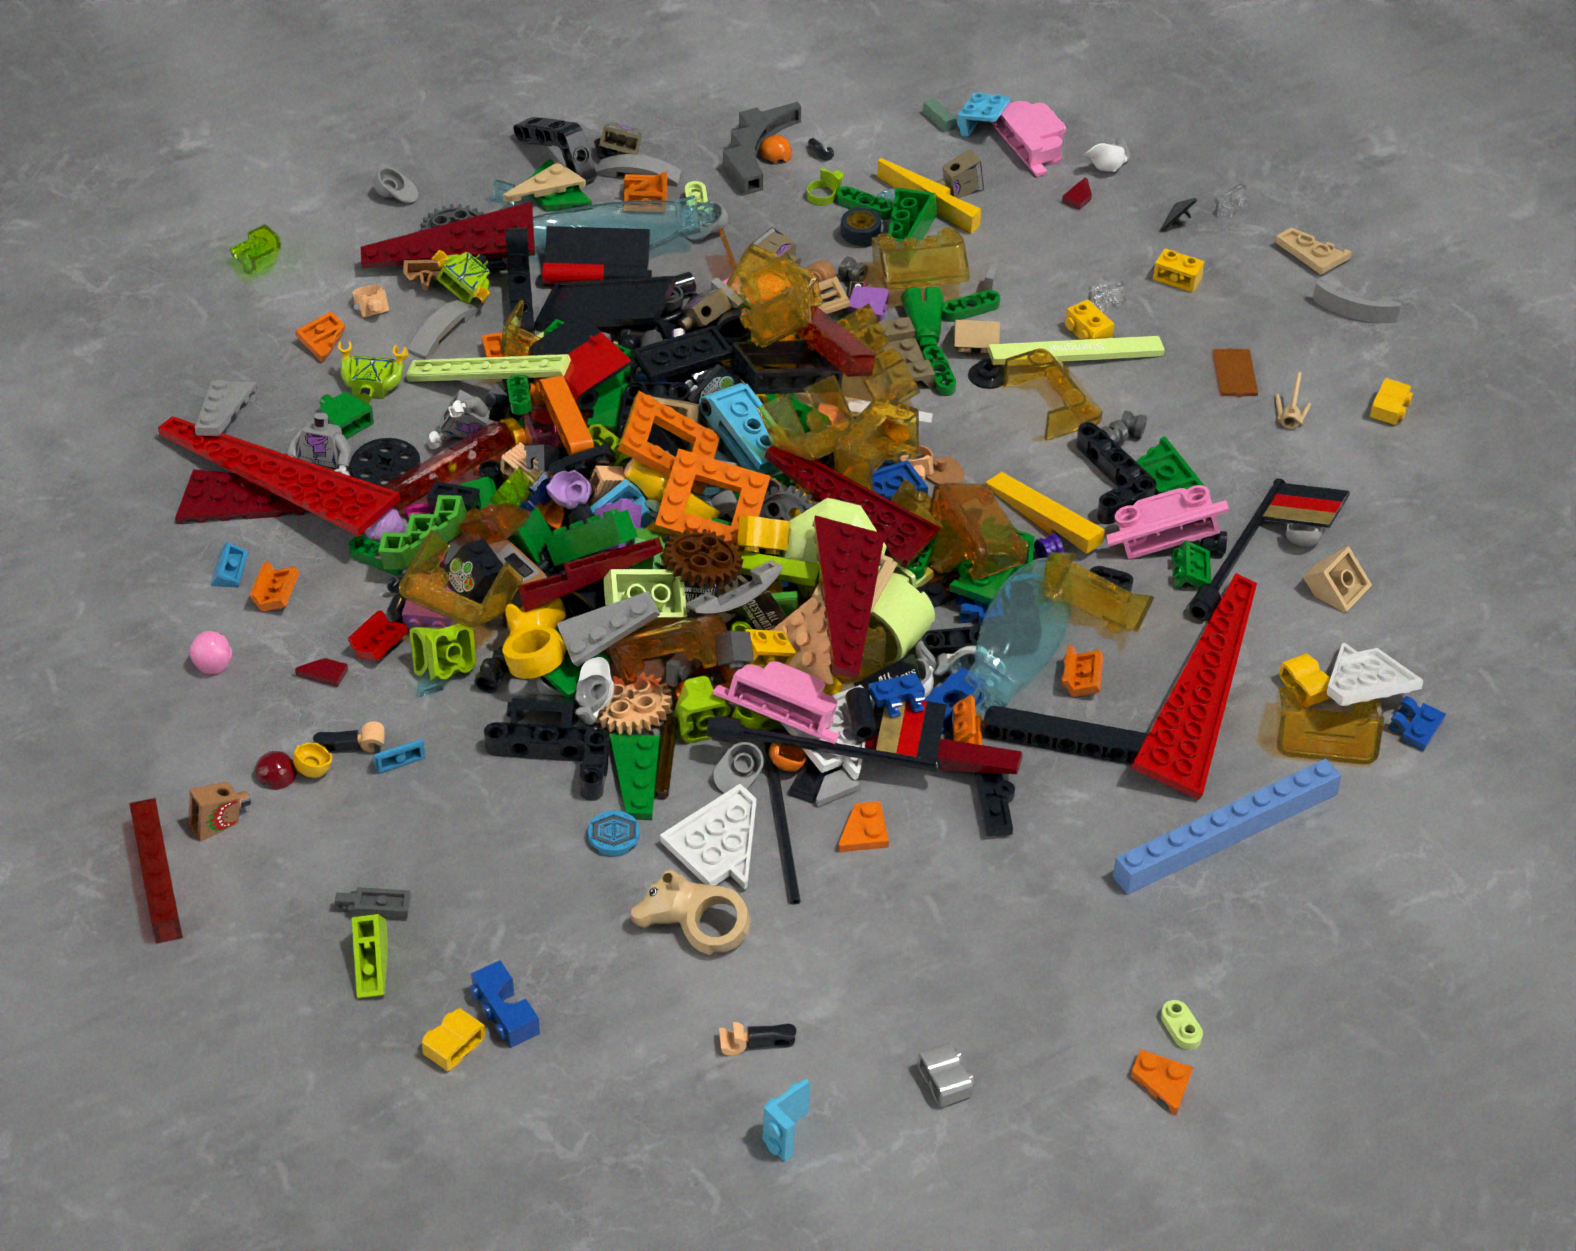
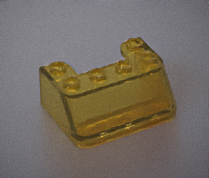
M944 227L937 233V236H926L925 239L919 240L916 238H906L904 241L897 242L890 234H879L878 237L872 238L873 271L886 289L897 290L962 283L970 280L964 238L953 227Z

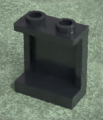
M519 693L512 698V702H508L507 717H511V724H516L524 718V710L562 712L561 727L572 728L578 723L579 717L575 712L579 705L574 696L566 698L559 695Z

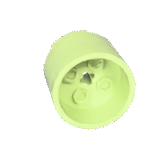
M897 573L891 575L870 615L862 657L868 662L881 667H887L900 661L930 629L935 621L934 608L924 591L920 593L908 583L909 578Z

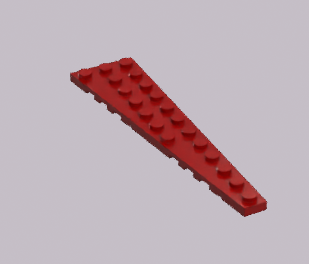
M173 416L158 427L160 436L358 537L400 501L399 492L221 433L219 436L196 435V424Z
M1235 573L1130 766L1131 769L1197 800L1204 793L1257 586L1256 582Z

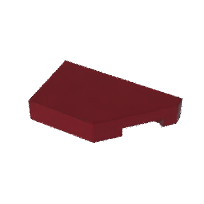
M1083 178L1062 197V202L1078 210L1086 205L1092 197L1088 178Z
M323 658L296 667L295 673L296 676L338 687L348 671V664Z

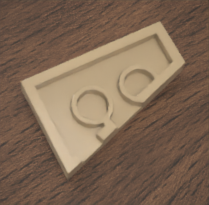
M1289 228L1276 235L1275 243L1320 275L1347 261L1352 255L1350 250L1345 249L1341 251L1335 249L1334 244L1329 242L1326 244L1315 241L1314 236L1294 228Z

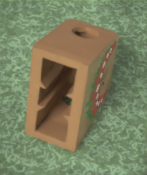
M227 782L190 789L188 824L197 838L203 841L235 826L239 822V809L251 804L250 796L246 790L236 793Z

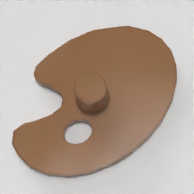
M932 453L934 473L925 476V478L931 483L944 488L960 486L964 481L962 466L950 456L946 458L939 457L936 460Z

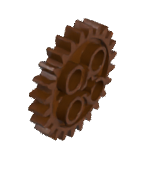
M696 528L693 529V533L684 529L683 534L676 532L675 537L670 536L669 541L665 543L662 556L664 558L663 564L668 565L667 571H674L673 577L681 576V582L689 580L690 586L699 583V587L703 588L704 584H707L710 589H713V584L722 588L723 582L730 585L731 580L736 581L737 575L740 576L744 559H742V552H738L739 547L732 546V540L725 541L724 535L717 537L715 531L707 534L706 529L699 533Z

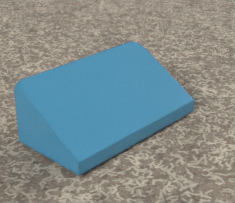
M226 542L219 552L211 585L238 588L249 551Z
M420 739L374 754L372 764L377 774L425 759L424 741Z

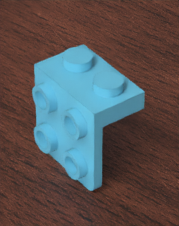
M973 93L957 115V125L960 128L961 136L969 137L980 121H996L1010 103V97L1002 96L1001 94Z
M627 479L623 480L590 507L592 514L595 515V509L605 506V503H616L618 499H631L634 504L642 505L640 529H646L652 521L656 522L648 515L650 511L644 504L647 500L642 491Z
M807 1079L792 1084L784 1094L778 1098H772L764 1107L762 1140L766 1143L769 1151L773 1155H778L784 1162L793 1156L795 1122L809 1112L811 1083Z

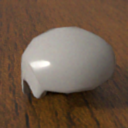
M1287 524L1286 537L1297 546H1312L1320 541L1322 537V527L1290 524V527Z

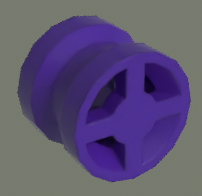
M1054 533L1047 535L1045 539L1039 538L1034 542L1035 552L1043 562L1050 560L1052 556L1058 557L1063 553L1062 542Z

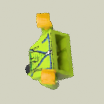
M439 250L431 258L438 263L439 268L442 267L436 279L461 301L470 304L475 297L481 300L482 303L486 301L490 294V282L486 277L490 272L485 267L488 264V260L484 255L479 254L476 258L468 252L462 255H446L443 251Z
M341 341L338 343L339 351L343 359H340L341 377L346 386L352 388L353 396L358 397V399L365 403H370L372 398H385L388 391H391L400 384L404 368L402 362L409 356L405 346L401 354H398V345L393 347V354L396 356L395 362L393 358L352 355L351 359L349 358L353 351L351 342L349 341V348L346 350L342 349Z

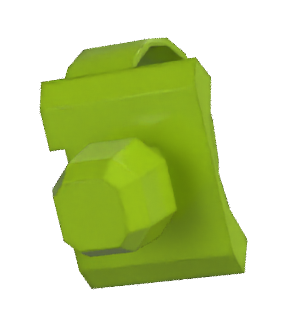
M820 168V180L811 182L807 187L808 201L820 206L833 203L837 196V190L841 187V182L843 181V172L839 170L830 172L825 168ZM817 188H830L833 190L832 195L823 198L813 196L809 192Z

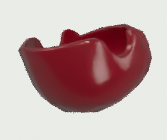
M269 751L258 759L254 768L259 782L262 785L267 783L273 790L287 787L295 780L297 775L291 757L281 751Z

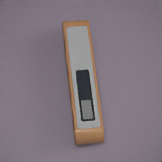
M499 531L485 539L506 568V579L518 590V585L547 578L540 568Z

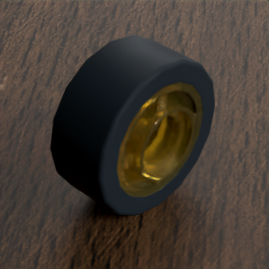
M867 208L848 210L841 218V236L845 241L853 245L872 244L880 237L881 218L875 211Z

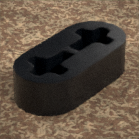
M1094 566L1089 570L1088 584L1094 589L1117 595H1127L1132 591L1134 579L1127 572L1104 566Z

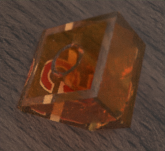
M492 503L485 506L482 510L474 508L465 514L466 518L459 526L469 543L484 538L488 544L506 540L532 514L528 510L510 504L494 505Z

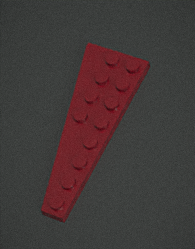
M532 202L361 246L362 269L404 266V260H432L431 258L439 250L443 251L446 255H462L468 252L474 258L479 254L484 255L487 259L507 258L505 229L527 228L529 256H535Z
M779 440L766 450L765 459L821 502L826 498L861 505L877 532L885 534V554L904 568L921 553L939 532V526Z
M193 469L175 519L176 524H183V521L198 520V523H206V519L221 518V521H229V519L240 516L247 519L281 517V513L296 512L298 516L304 515V512L307 510L254 483L248 482L247 479L235 473Z
M815 515L812 527L815 530L814 541L817 545L816 556L820 567L819 578L822 600L825 603L824 615L827 618L828 625L827 637L830 640L829 652L832 673L858 679L885 534Z

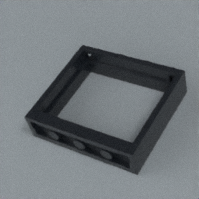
M818 340L731 343L734 358L730 359V364L756 395L841 392L843 369ZM808 345H814V349H808ZM811 363L815 368L757 369L754 365ZM758 376H763V380H758Z

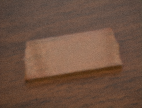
M723 228L718 229L726 259L733 277L737 280L741 294L744 290L736 262Z
M1231 347L1229 349H1213L1221 396H1237L1238 398L1242 396H1258L1250 350L1233 349Z

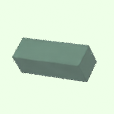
M933 98L924 102L923 113L944 132L956 127V117L936 99Z

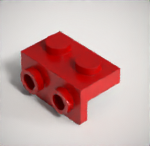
M378 610L348 637V641L357 658L377 661L383 658L392 646L398 644L401 638L409 631L404 623L388 622L384 612Z

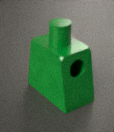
M343 392L334 398L326 394L320 399V413L328 415V424L338 425L341 428L342 435H344L346 440L374 424L372 407L347 392Z

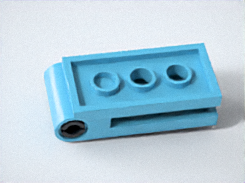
M739 383L700 398L699 405L702 414L716 433L720 435L722 441L743 468L769 476L782 472L764 458L766 450L777 440L796 450L797 448L748 384Z

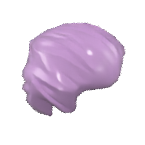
M575 470L556 473L546 486L547 493L554 502L567 509H574L578 504L584 505L592 492L589 481Z
M391 508L365 531L366 536L376 542H381L383 532L404 533V521L398 511Z

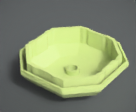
M826 498L790 520L788 550L780 551L778 557L819 564L816 556L817 545L814 541L815 530L812 527L815 515L876 532L877 530L861 505ZM883 543L882 554L884 555L886 550L885 543ZM818 578L816 586L795 584L804 597L812 598L820 578Z

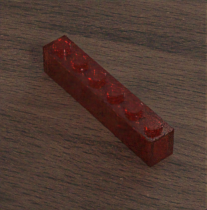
M792 306L788 323L789 328L847 377L873 375L875 353L819 307Z
M494 421L381 487L400 493V501L392 507L394 510L400 511L428 495L435 481L448 483L516 443L507 424Z
M156 798L129 803L156 944L181 939L183 934Z

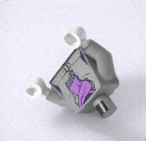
M459 390L442 414L439 434L436 431L429 434V439L427 440L429 448L432 450L438 449L442 446V441L453 437L472 440L476 434L480 435L482 431L494 435L498 428V423L489 419L491 408L479 397H473Z
M316 413L314 421H309L305 427L299 428L291 438L285 454L349 475L346 471V468L349 467L351 454L349 443L344 435H342L341 428L338 425L328 424V415L326 413Z

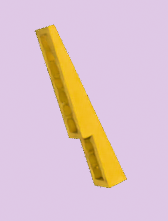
M883 158L878 160L877 177L894 188L936 193L937 214L970 234L980 226L981 208L950 195L951 189Z
M1002 471L985 482V487L1047 533H1059L1084 553L1088 554L1103 543L1105 529Z

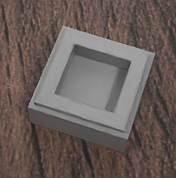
M991 264L985 276L984 291L994 290L997 282V265Z

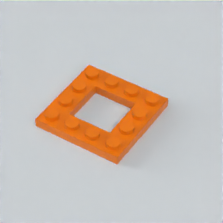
M640 391L637 393L618 447L619 451L669 478L676 457L667 453L661 447L647 442L652 424L655 423L691 443L690 452L714 459L720 435L696 423L692 418L685 417L676 412L672 407L658 402L652 396ZM694 480L691 490L702 495L707 483Z
M678 449L653 530L675 536L676 532L683 534L684 529L690 533H693L694 528L699 533L706 529L707 534L715 531L717 537L724 535L725 541L732 540V546H737L740 516L759 517L771 476ZM694 480L740 493L731 526L684 512ZM738 546V547H739L738 550L744 551V548H745V547H743V546Z

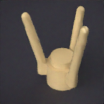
M1300 371L1297 372L1291 405L1282 410L1279 394L1275 395L1278 411L1277 421L1288 429L1302 426L1303 419L1311 407V403H1307L1301 413L1296 406L1301 381Z

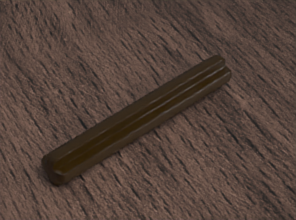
M666 716V720L663 723L655 784V796L657 798L665 799L669 795L678 719L675 716Z

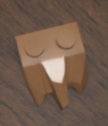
M404 260L403 273L411 282L421 280L422 289L428 291L432 280L438 281L436 277L442 267L439 268L435 260Z

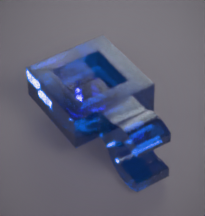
M546 472L541 473L527 489L532 495L520 506L526 514L529 511H533L539 502L545 506L552 500L546 489L552 478Z

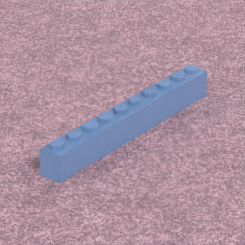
M1325 758L1117 856L1113 878L1129 895L1336 796L1342 775Z

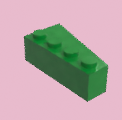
M903 188L895 189L893 211L887 239L889 261L910 264L937 215L936 193Z
M632 365L595 388L598 399L595 406L590 409L591 414L587 422L588 428L590 425L601 424L617 436L624 391L629 384L626 383V378L631 376Z
M617 508L604 512L603 518L598 514L587 518V523L585 524L581 520L570 524V529L568 530L566 526L553 530V536L544 540L554 566L638 537L628 509L618 512Z

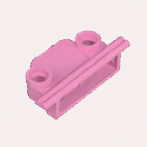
M1026 101L1009 103L999 118L994 122H990L1036 177L1047 174V170L1042 163L1055 165L1061 161L1063 135L1066 133V126L1046 104H1030Z
M1197 485L1187 490L1178 488L1138 500L1133 506L1120 508L1115 514V520L1120 531L1108 534L1106 537L1109 546L1123 543L1128 560L1181 545L1185 540L1191 542L1219 534L1220 529L1216 515L1229 512V507L1226 500L1212 504L1211 495L1206 486Z
M772 661L764 669L757 665H745L734 674L730 689L718 685L713 691V695L835 744L840 734L827 729L832 726L838 702L831 695L822 693L825 686L824 681L783 663Z

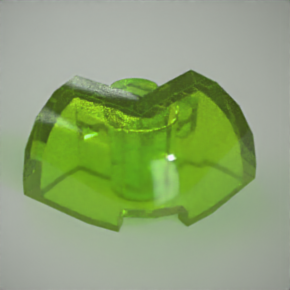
M266 224L247 232L248 240L230 248L231 255L243 265L244 272L248 275L270 266L279 257L281 249L280 237Z
M519 467L490 498L497 508L509 509L519 507L501 514H509L511 511L516 513L525 503L530 492L529 478ZM493 509L489 514L494 513L497 509ZM497 514L490 517L495 521L500 515Z

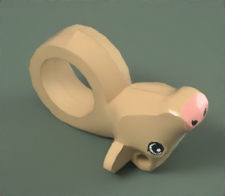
M665 870L660 879L651 885L643 900L631 909L632 922L643 929L655 924H681L690 944L698 951L711 955L713 952H727L737 948L747 937L751 927V916L747 905L736 891L722 886L691 883L682 874L676 873L673 870ZM716 904H727L737 910V921L734 928L728 934L721 937H710L700 931V919L709 907Z

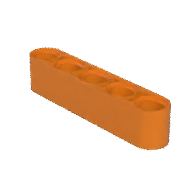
M563 375L539 380L542 398L568 455L593 448L592 437Z

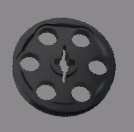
M380 438L363 444L355 451L350 462L352 477L396 492L412 485L421 472L420 455L417 449L410 443L396 438ZM384 447L391 448V450L387 452L380 451V449ZM403 454H410V455H412V456L409 457V458H401V457H400V456L403 455ZM362 457H370V458H371V459L368 460V461H361V460H360ZM404 470L412 471L410 474L407 475L401 474V472ZM363 473L371 474L369 477H361L360 475ZM386 479L392 481L389 484L380 483L381 481Z

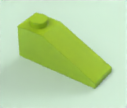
M379 914L352 917L357 998L384 996L388 957L386 919Z

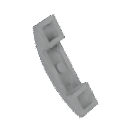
M621 154L601 159L596 174L597 176L617 178L619 172L637 175H657L668 171L667 185L677 187L682 170L657 158L644 155Z
M1316 281L1312 300L1333 313L1371 323H1396L1398 321L1402 303L1381 297L1379 302L1366 300L1337 292L1338 286Z
M461 300L452 301L444 305L423 324L409 345L408 352L427 360L439 348V340L459 321L466 323L478 312V308Z
M770 560L750 570L753 580L718 598L705 593L687 602L686 606L696 613L704 614L720 613L742 606L765 591L782 571V566Z

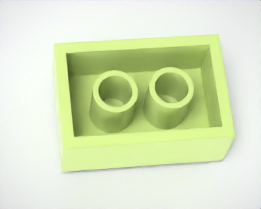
M611 569L603 578L606 606L644 592L652 595L660 615L643 626H679L687 618L684 582H681V576L673 577L674 571H667V569Z

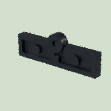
M974 772L986 835H1012L1013 824L1008 802L1014 799V784L1003 780L1002 774Z

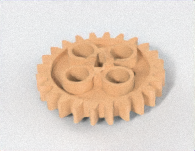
M633 671L631 676L622 673V678L614 675V694L612 700L606 708L598 712L596 723H600L602 729L608 727L610 733L617 729L618 735L624 730L627 731L628 735H631L633 730L641 734L642 728L650 731V725L659 726V720H666V714L671 713L670 707L673 706L671 689H668V684L663 683L662 678L655 680L654 674L646 677L645 672H642L640 676H636L635 671Z

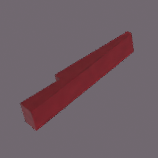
M659 537L564 563L565 573L518 585L525 612L604 578L611 569H625L663 552Z
M876 729V735L866 741L865 748L876 750L880 729ZM940 739L937 759L941 763L940 771L1018 774L1023 754L1022 751Z

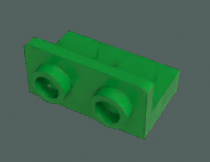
M1185 540L1172 554L1174 588L1180 589L1185 582L1199 588L1204 585H1210V551Z

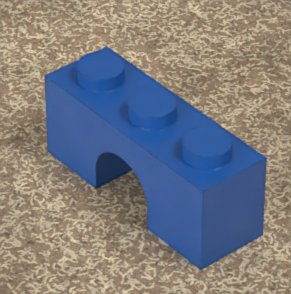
M963 667L955 674L952 673L941 686L935 687L930 695L925 698V701L947 704L942 734L952 726L953 709L950 708L951 706H954L969 695L975 698V706L984 699L985 682Z
M501 960L471 973L472 985L469 986L474 1000H480L484 1015L488 1020H493L497 1035L501 1040L505 1039L510 1048L540 1034L539 1017L527 999L517 1003L504 1002L507 998L514 996L513 978Z

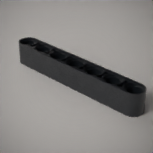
M990 706L986 709L981 728L982 734L989 739L1129 765L1134 761L1148 733L1001 706Z

